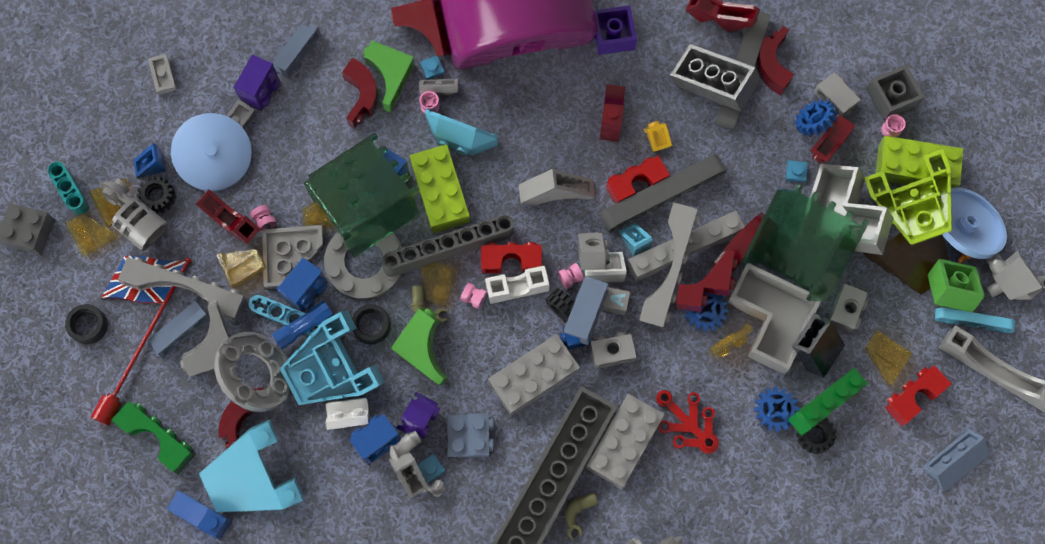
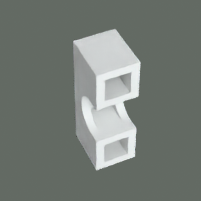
M545 266L526 269L523 274L515 277H505V274L485 278L490 304L549 291Z

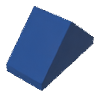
M151 144L133 160L136 178L166 171L164 155L157 144Z

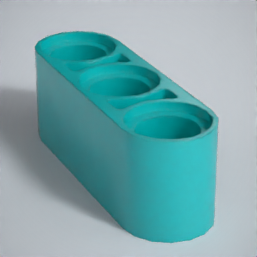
M59 161L52 162L48 166L47 172L65 205L76 215L85 214L89 209V204L73 175L63 163ZM81 201L77 207H74L77 202Z

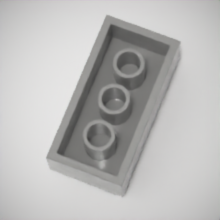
M556 334L489 377L488 383L512 417L579 373L580 367Z
M627 394L589 460L586 469L622 490L664 414L634 396Z

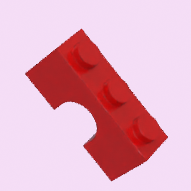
M659 156L649 157L637 167L633 165L627 168L625 173L611 176L607 181L606 189L614 203L617 204L636 194L632 187L633 182L642 180L650 187L670 177V174Z
M513 242L506 243L505 245H497V243L481 245L482 274L502 273V264L509 258L517 259L521 263L522 273L526 269L542 266V245H537L535 242H528L525 245H517V243Z
M935 365L929 369L924 367L916 374L919 377L914 382L909 380L902 386L904 390L899 395L894 393L887 399L889 404L885 406V409L901 426L907 424L922 411L915 402L916 392H922L930 400H933L952 384Z

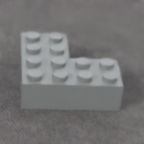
M820 165L799 231V236L806 245L883 255L893 217L887 207L858 204L865 177L859 167Z
M747 263L727 302L728 305L763 321L747 357L785 375L796 356L792 346L813 314L816 313L822 298Z

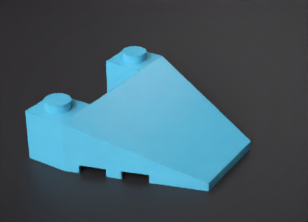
M348 310L339 312L324 320L314 333L305 340L303 345L281 366L280 370L298 405L363 395L385 383L376 365L358 373L342 344L340 337L357 329Z
M271 420L251 427L199 473L216 512L280 510L303 501L304 496L296 477L274 485L259 451L276 443L279 439Z

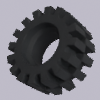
M151 176V180L148 178L144 179L146 183H140L142 188L137 189L139 193L137 197L157 214H159V211L164 213L166 208L169 210L171 208L170 204L173 205L175 203L173 199H176L175 189L170 182L161 176H158L157 179L155 176ZM155 189H162L164 192L163 197L158 201H151L150 193Z
M556 288L545 301L549 308L563 322L567 323L575 301L562 289Z
M826 417L814 426L820 428L824 433V438L821 442L812 441L809 437V431L802 436L797 432L798 444L800 443L802 445L801 448L803 450L806 449L808 453L818 454L826 452L835 444L834 441L837 439V436H835L837 431L832 427L834 426L833 422L829 423V419Z

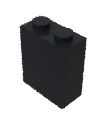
M814 313L792 347L807 371L824 378L845 344L832 320Z

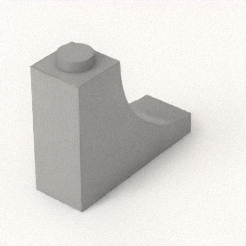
M551 169L519 184L521 203L531 206L561 199L589 200L595 198L593 179Z
M218 300L209 302L207 306L210 315L207 335L199 345L185 352L182 360H180L183 372L187 371L189 377L214 369L215 356L218 349L231 337Z

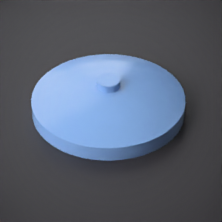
M206 113L190 118L177 130L171 145V158L177 173L187 184L202 191L210 189L212 192H217L234 186L244 177L251 163L252 149L246 132L236 121L221 114Z
M952 188V231L942 235L954 248L970 257L988 259L995 256L1004 248L1007 240V232L1001 216L981 195L965 188Z

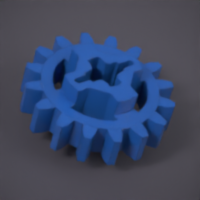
M820 99L818 103L812 101L810 106L806 104L805 109H800L801 114L795 116L797 120L794 123L799 133H802L803 136L808 134L812 137L814 133L818 136L820 131L826 132L827 127L833 126L831 122L837 120L835 116L838 113L832 102L830 103L829 100L823 102Z
M704 293L711 300H707L706 306H702V310L711 306L710 311L703 312L702 314L701 312H696L694 315L693 311L684 310L688 312L685 315V319H691L689 325L695 324V330L702 327L704 333L707 331V328H710L713 332L715 325L720 328L722 326L721 321H726L727 317L724 315L728 314L729 310L724 307L728 303L721 301L723 295L716 296V294ZM717 306L719 308V316H717L718 313L716 312Z
M777 386L773 388V391L767 388L765 390L766 394L761 392L758 395L760 399L754 401L758 405L753 409L754 412H758L755 419L762 420L760 426L768 425L767 431L771 430L772 427H774L775 432H779L780 427L783 431H786L788 429L787 424L791 427L793 426L788 419L795 412L799 411L800 407H795L794 404L798 400H792L793 393L791 392L787 395L785 393L786 388H783L781 391H778ZM773 396H777L782 399H774ZM782 404L779 411L771 415L773 409ZM763 405L766 407V410H767V414H766V415L764 414V411H763ZM779 419L782 422H773L771 420Z

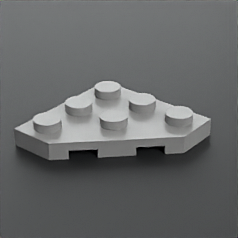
M322 225L262 230L263 280L265 289L278 288L303 257L310 262L324 247Z

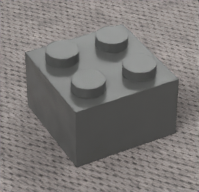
M907 65L872 78L866 87L884 121L890 115H900L917 108L925 98Z
M9 203L0 226V244L4 247L42 256L55 219L48 212Z

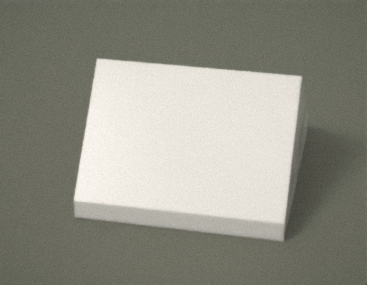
M609 252V261H605V269L584 270V277L587 276L602 282H624L626 267L623 252Z

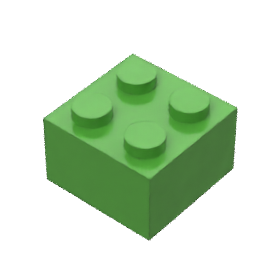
M938 259L928 273L935 305L973 312L985 297L977 268L974 266Z

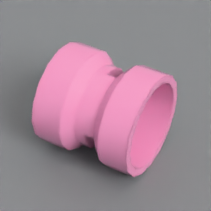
M427 91L420 96L419 101L424 114L426 109L438 113L440 104L436 93Z
M898 114L890 115L882 125V134L897 138L905 128L904 118Z
M268 205L258 206L250 213L252 219L257 222L260 232L267 229L265 225L268 223L271 228L277 224L274 216L270 215L271 211Z
M577 263L570 265V268L567 270L562 269L558 271V276L566 290L571 288L573 284L581 283L584 280L583 273Z
M468 283L462 292L460 301L464 303L469 302L474 308L479 309L486 298L487 291L477 289L475 285Z

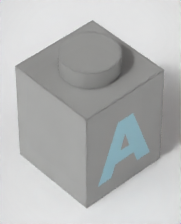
M609 287V292L601 311L625 316L630 292Z

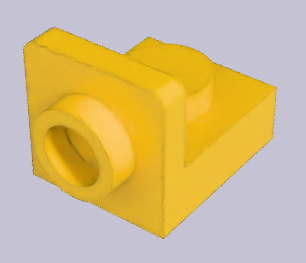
M654 121L648 123V127L643 129L644 133L648 135L653 152L672 146L666 123Z

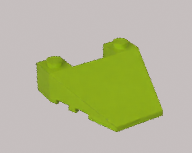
M943 149L923 156L930 177L891 190L884 171L864 178L873 202L877 206L888 208L893 217V225L911 245L952 231L951 168Z

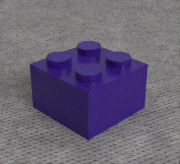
M630 5L595 10L598 25L595 43L598 55L635 50L637 36Z
M251 55L236 81L234 89L242 102L262 111L264 106L267 107L269 105L273 90L276 91L278 89L280 79L273 63Z

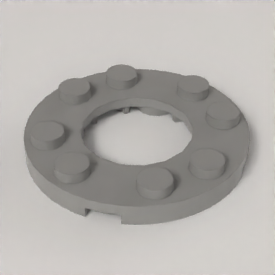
M372 222L354 223L341 229L330 240L324 256L325 271L331 284L343 295L353 299H374L390 291L399 281L402 274L388 276L384 273L382 265L380 271L371 278L361 279L354 277L345 267L347 252L352 246L362 242L375 244L380 248L383 256L388 252L402 248L395 234L380 224ZM389 262L387 265L392 267L395 266L396 263Z
M255 332L237 333L228 338L218 349L214 362L217 381L227 397L240 407L255 412L269 411L284 402L290 391L280 370L281 366L288 360V357L279 345H274L266 340V336ZM245 354L255 355L267 364L271 380L266 389L253 390L249 385L241 382V378L238 377L236 372V363L240 356Z

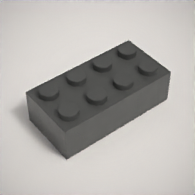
M692 44L688 46L670 75L678 88L738 111H742L761 81L756 67Z

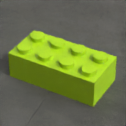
M884 136L878 146L876 173L884 171L888 182L904 185L911 184L930 177L923 156L943 149L951 168L952 188L959 187L961 183L963 148Z
M447 144L409 155L432 234L470 223L469 212Z

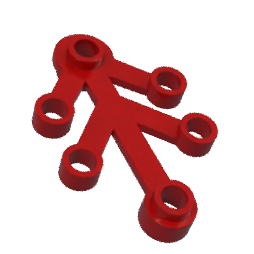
M659 391L655 398L657 405L667 407L682 422L670 423L667 420H663L658 425L659 432L662 434L668 432H692L697 439H685L683 436L678 435L673 439V446L677 449L699 447L703 453H714L719 447V440L713 434L712 419L715 416L714 409L706 407L702 411L704 419L703 432L698 427V403L700 401L698 393L692 392L687 397V402L689 403L688 417L672 401V394L669 391ZM661 395H666L668 400L662 401ZM690 396H696L697 402H692ZM705 411H711L712 416L707 417ZM661 424H667L668 430H662ZM681 439L683 441V444L679 446L676 444L675 440ZM705 440H711L712 446H707Z

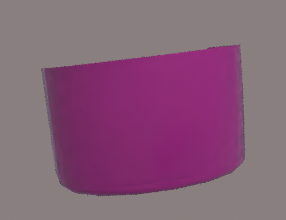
M440 0L453 64L458 70L489 65L493 60L551 48L561 50L586 45L593 41L598 32L593 0Z

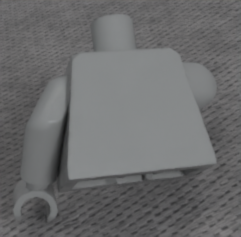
M1019 251L1015 252L1006 261L1003 260L999 252L995 256L986 259V263L990 266L996 281L987 287L993 298L1004 292L1009 300H1031L1042 291V288L1045 289V283L1043 284L1045 276L1037 277Z
M416 431L409 434L406 433L400 439V442L390 446V454L387 458L410 498L420 492L429 493V491L439 497L446 489L443 487L444 483L436 480L432 486L425 481L409 452L421 440Z

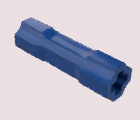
M323 300L300 318L272 333V336L280 348L284 349L295 342L298 337L334 315Z

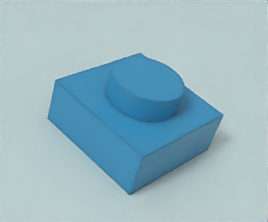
M437 55L420 62L427 80L445 74Z
M788 160L786 181L805 183L808 162Z
M434 454L417 465L428 483L446 472Z

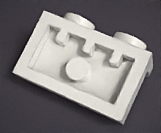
M366 397L326 403L327 430L369 424L370 414Z

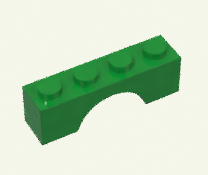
M853 368L788 420L802 436L868 385V383Z
M128 401L112 421L131 436L141 432L154 433L160 442L158 460L172 472L179 474L195 456L191 452L193 448L184 440L181 443L176 440L177 434L171 429L167 428L164 430L160 426L162 422L154 415L151 417L146 415L147 409L137 402L134 405Z

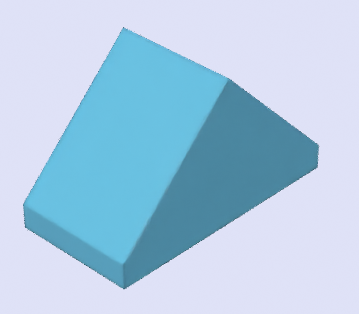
M636 223L618 231L633 257L651 248L652 237Z

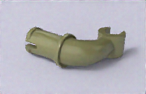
M412 286V303L410 307L414 314L419 308L426 309V304H424V286ZM444 308L436 310V318L440 320L439 323H445L447 318L441 319L439 314L447 313V310Z
M595 493L579 498L573 497V500L566 506L564 518L568 527L567 535L570 539L573 540L571 535L573 529H576L581 537L582 530L576 524V514L581 513L580 510L598 504Z

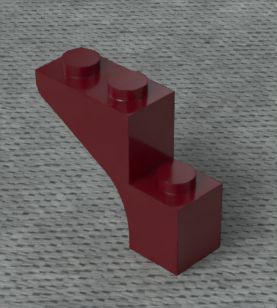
M689 0L685 11L701 23L714 20L729 33L754 26L758 20L757 17L760 9L752 5L727 3L719 0Z
M838 115L837 120L833 122V126L826 131L811 149L812 159L819 164H823V162L828 164L854 130L855 125L841 115Z
M726 251L702 281L690 285L679 284L676 301L677 309L701 312L702 306H706L707 294L704 293L729 296V290H734L735 278L731 277L732 270L737 269L738 258H734V251Z

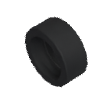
M82 304L73 308L65 320V329L68 335L78 343L85 345L94 344L101 340L108 328V320L105 314L90 304ZM85 313H91L98 319L96 329L87 336L78 334L75 329L77 319Z
M376 304L363 305L352 316V320L357 328L353 330V333L365 344L380 343L390 332L391 322L389 316L382 307ZM368 313L378 314L383 321L381 331L373 336L363 334L359 328L361 318Z

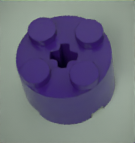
M416 391L414 396L417 399H411L401 417L403 425L398 424L396 429L408 434L416 431L419 438L424 439L430 429L427 425L429 420H435L440 408L437 407V402Z

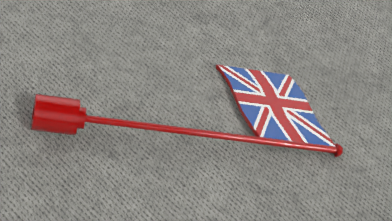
M124 256L101 299L119 298L139 303H162L115 391L113 394L108 393L107 396L102 395L90 418L107 426H110L112 423V419L121 406V403L118 402L120 398L117 397V394L176 286H158L140 291L122 285L118 278L127 257L132 259L139 257L144 259L147 264L153 265L157 263L164 266L165 270L171 272L178 270L183 273L188 264L192 263L190 258H185L184 261H171L145 256Z

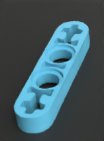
M255 295L249 300V308L253 313L284 326L290 324L291 316L299 315L301 317L306 314L261 295ZM261 300V303L268 307L267 313L265 314L266 310L262 307L256 309L254 303H258ZM276 307L282 309V314L279 317H273L271 314L272 310ZM313 329L312 332L309 330L304 334L310 336L316 329Z
M937 308L935 310V321L957 325L962 323L965 326L979 328V326L986 327V330L1004 333L1015 332L1016 321L1013 319L950 308Z

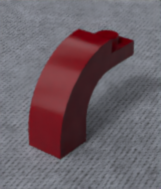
M782 26L779 31L775 30L771 38L766 35L757 57V68L761 79L772 91L780 96L794 76L792 72L778 62L776 57L777 49L789 32V29L785 26Z
M352 58L342 71V75L345 81L360 91L357 103L346 117L348 125L355 128L357 124H362L365 114L373 116L378 103V92L369 69L361 62Z
M207 189L195 203L212 221L245 244H248L260 231V228L247 216L237 213L210 189Z
M761 212L732 239L714 263L716 264L726 251H734V258H738V267L745 257L777 225Z
M259 387L254 388L253 390H263L264 388ZM233 401L227 405L219 423V438L228 440L225 443L226 449L240 438V428L245 419L259 412L244 409Z

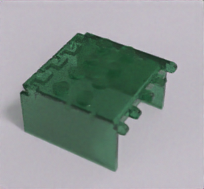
M376 133L366 137L309 174V179L303 183L314 204L318 203L324 209V213L332 224H335L334 226L340 235L344 237L343 240L353 258L420 215L413 197L419 192L418 187L415 186L411 189L407 187L405 182L409 180L408 174L405 173L402 176L397 174L394 168L398 166V161L396 159L390 162L387 161L383 154L388 151V148L385 145L377 148L374 144V141L378 139Z
M800 183L795 190L778 188L742 262L762 264L763 262V264L773 270L778 268L780 274L791 280L795 277L794 282L808 290L813 285L806 300L826 301L828 295L832 294L870 221L864 219L860 225L851 220L854 214L851 210L844 216L834 211L836 202L831 201L828 207L817 201L819 193L813 192L811 197H808L801 193L804 185Z

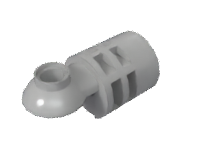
M116 178L114 181H103L100 183L104 198L113 205L121 206L112 219V227L118 230L142 252L149 249L165 232L168 223L138 197L131 198L127 194L130 190L122 180Z

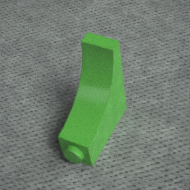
M371 41L370 45L365 47L363 57L365 63L374 68L384 79L386 93L382 103L384 110L392 112L415 66L414 57Z
M419 308L391 349L435 383L443 385L449 377L438 366L433 352V337L440 320L436 318L437 314L430 308Z

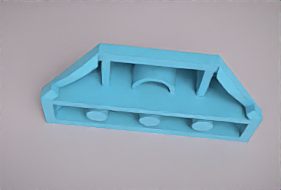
M428 109L425 111L426 120L439 146L447 144L448 149L449 147L455 149L460 155L466 156L468 154L473 156L493 148L499 143V136L467 125Z

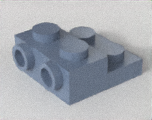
M489 413L448 415V458L489 457V452H493V439H489V431H493V418H489Z

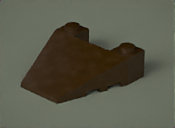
M900 233L890 241L887 239L883 255L863 252L867 259L884 268L886 272L900 279L901 282L920 295L931 288L928 273L938 259L949 261L943 235L911 245Z

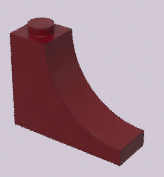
M420 0L391 8V19L395 27L408 26L415 28L430 40L437 57L451 55L440 0Z
M606 85L599 137L601 140L619 141L624 110L625 86Z

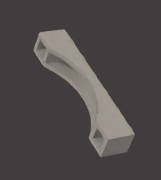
M673 202L668 219L674 240L672 266L662 285L645 299L639 321L663 327L664 322H669L671 311H668L670 303L674 304L677 292L674 291L675 284H680L683 273L679 272L681 264H686L689 253H686L685 250L687 244H692L694 233H691L692 226H697L700 214L697 213V208Z
M737 211L692 230L691 233H694L691 245L687 244L685 252L690 255L733 239L745 227ZM669 240L628 259L627 267L635 283L656 274L672 264L674 240Z
M127 257L118 278L122 285L140 291L158 286L185 288L198 294L208 303L218 300L223 317L237 322L245 302L242 292L235 289H230V291L222 289V285L211 282V285L204 283L203 279L192 276V278L186 277L183 272L173 270L172 272L165 270L164 266L157 263L153 265L147 264L144 259L134 257V259Z
M954 326L946 333L938 347L939 349L1045 413V380L1026 374L1003 362L984 348L974 336L957 326Z

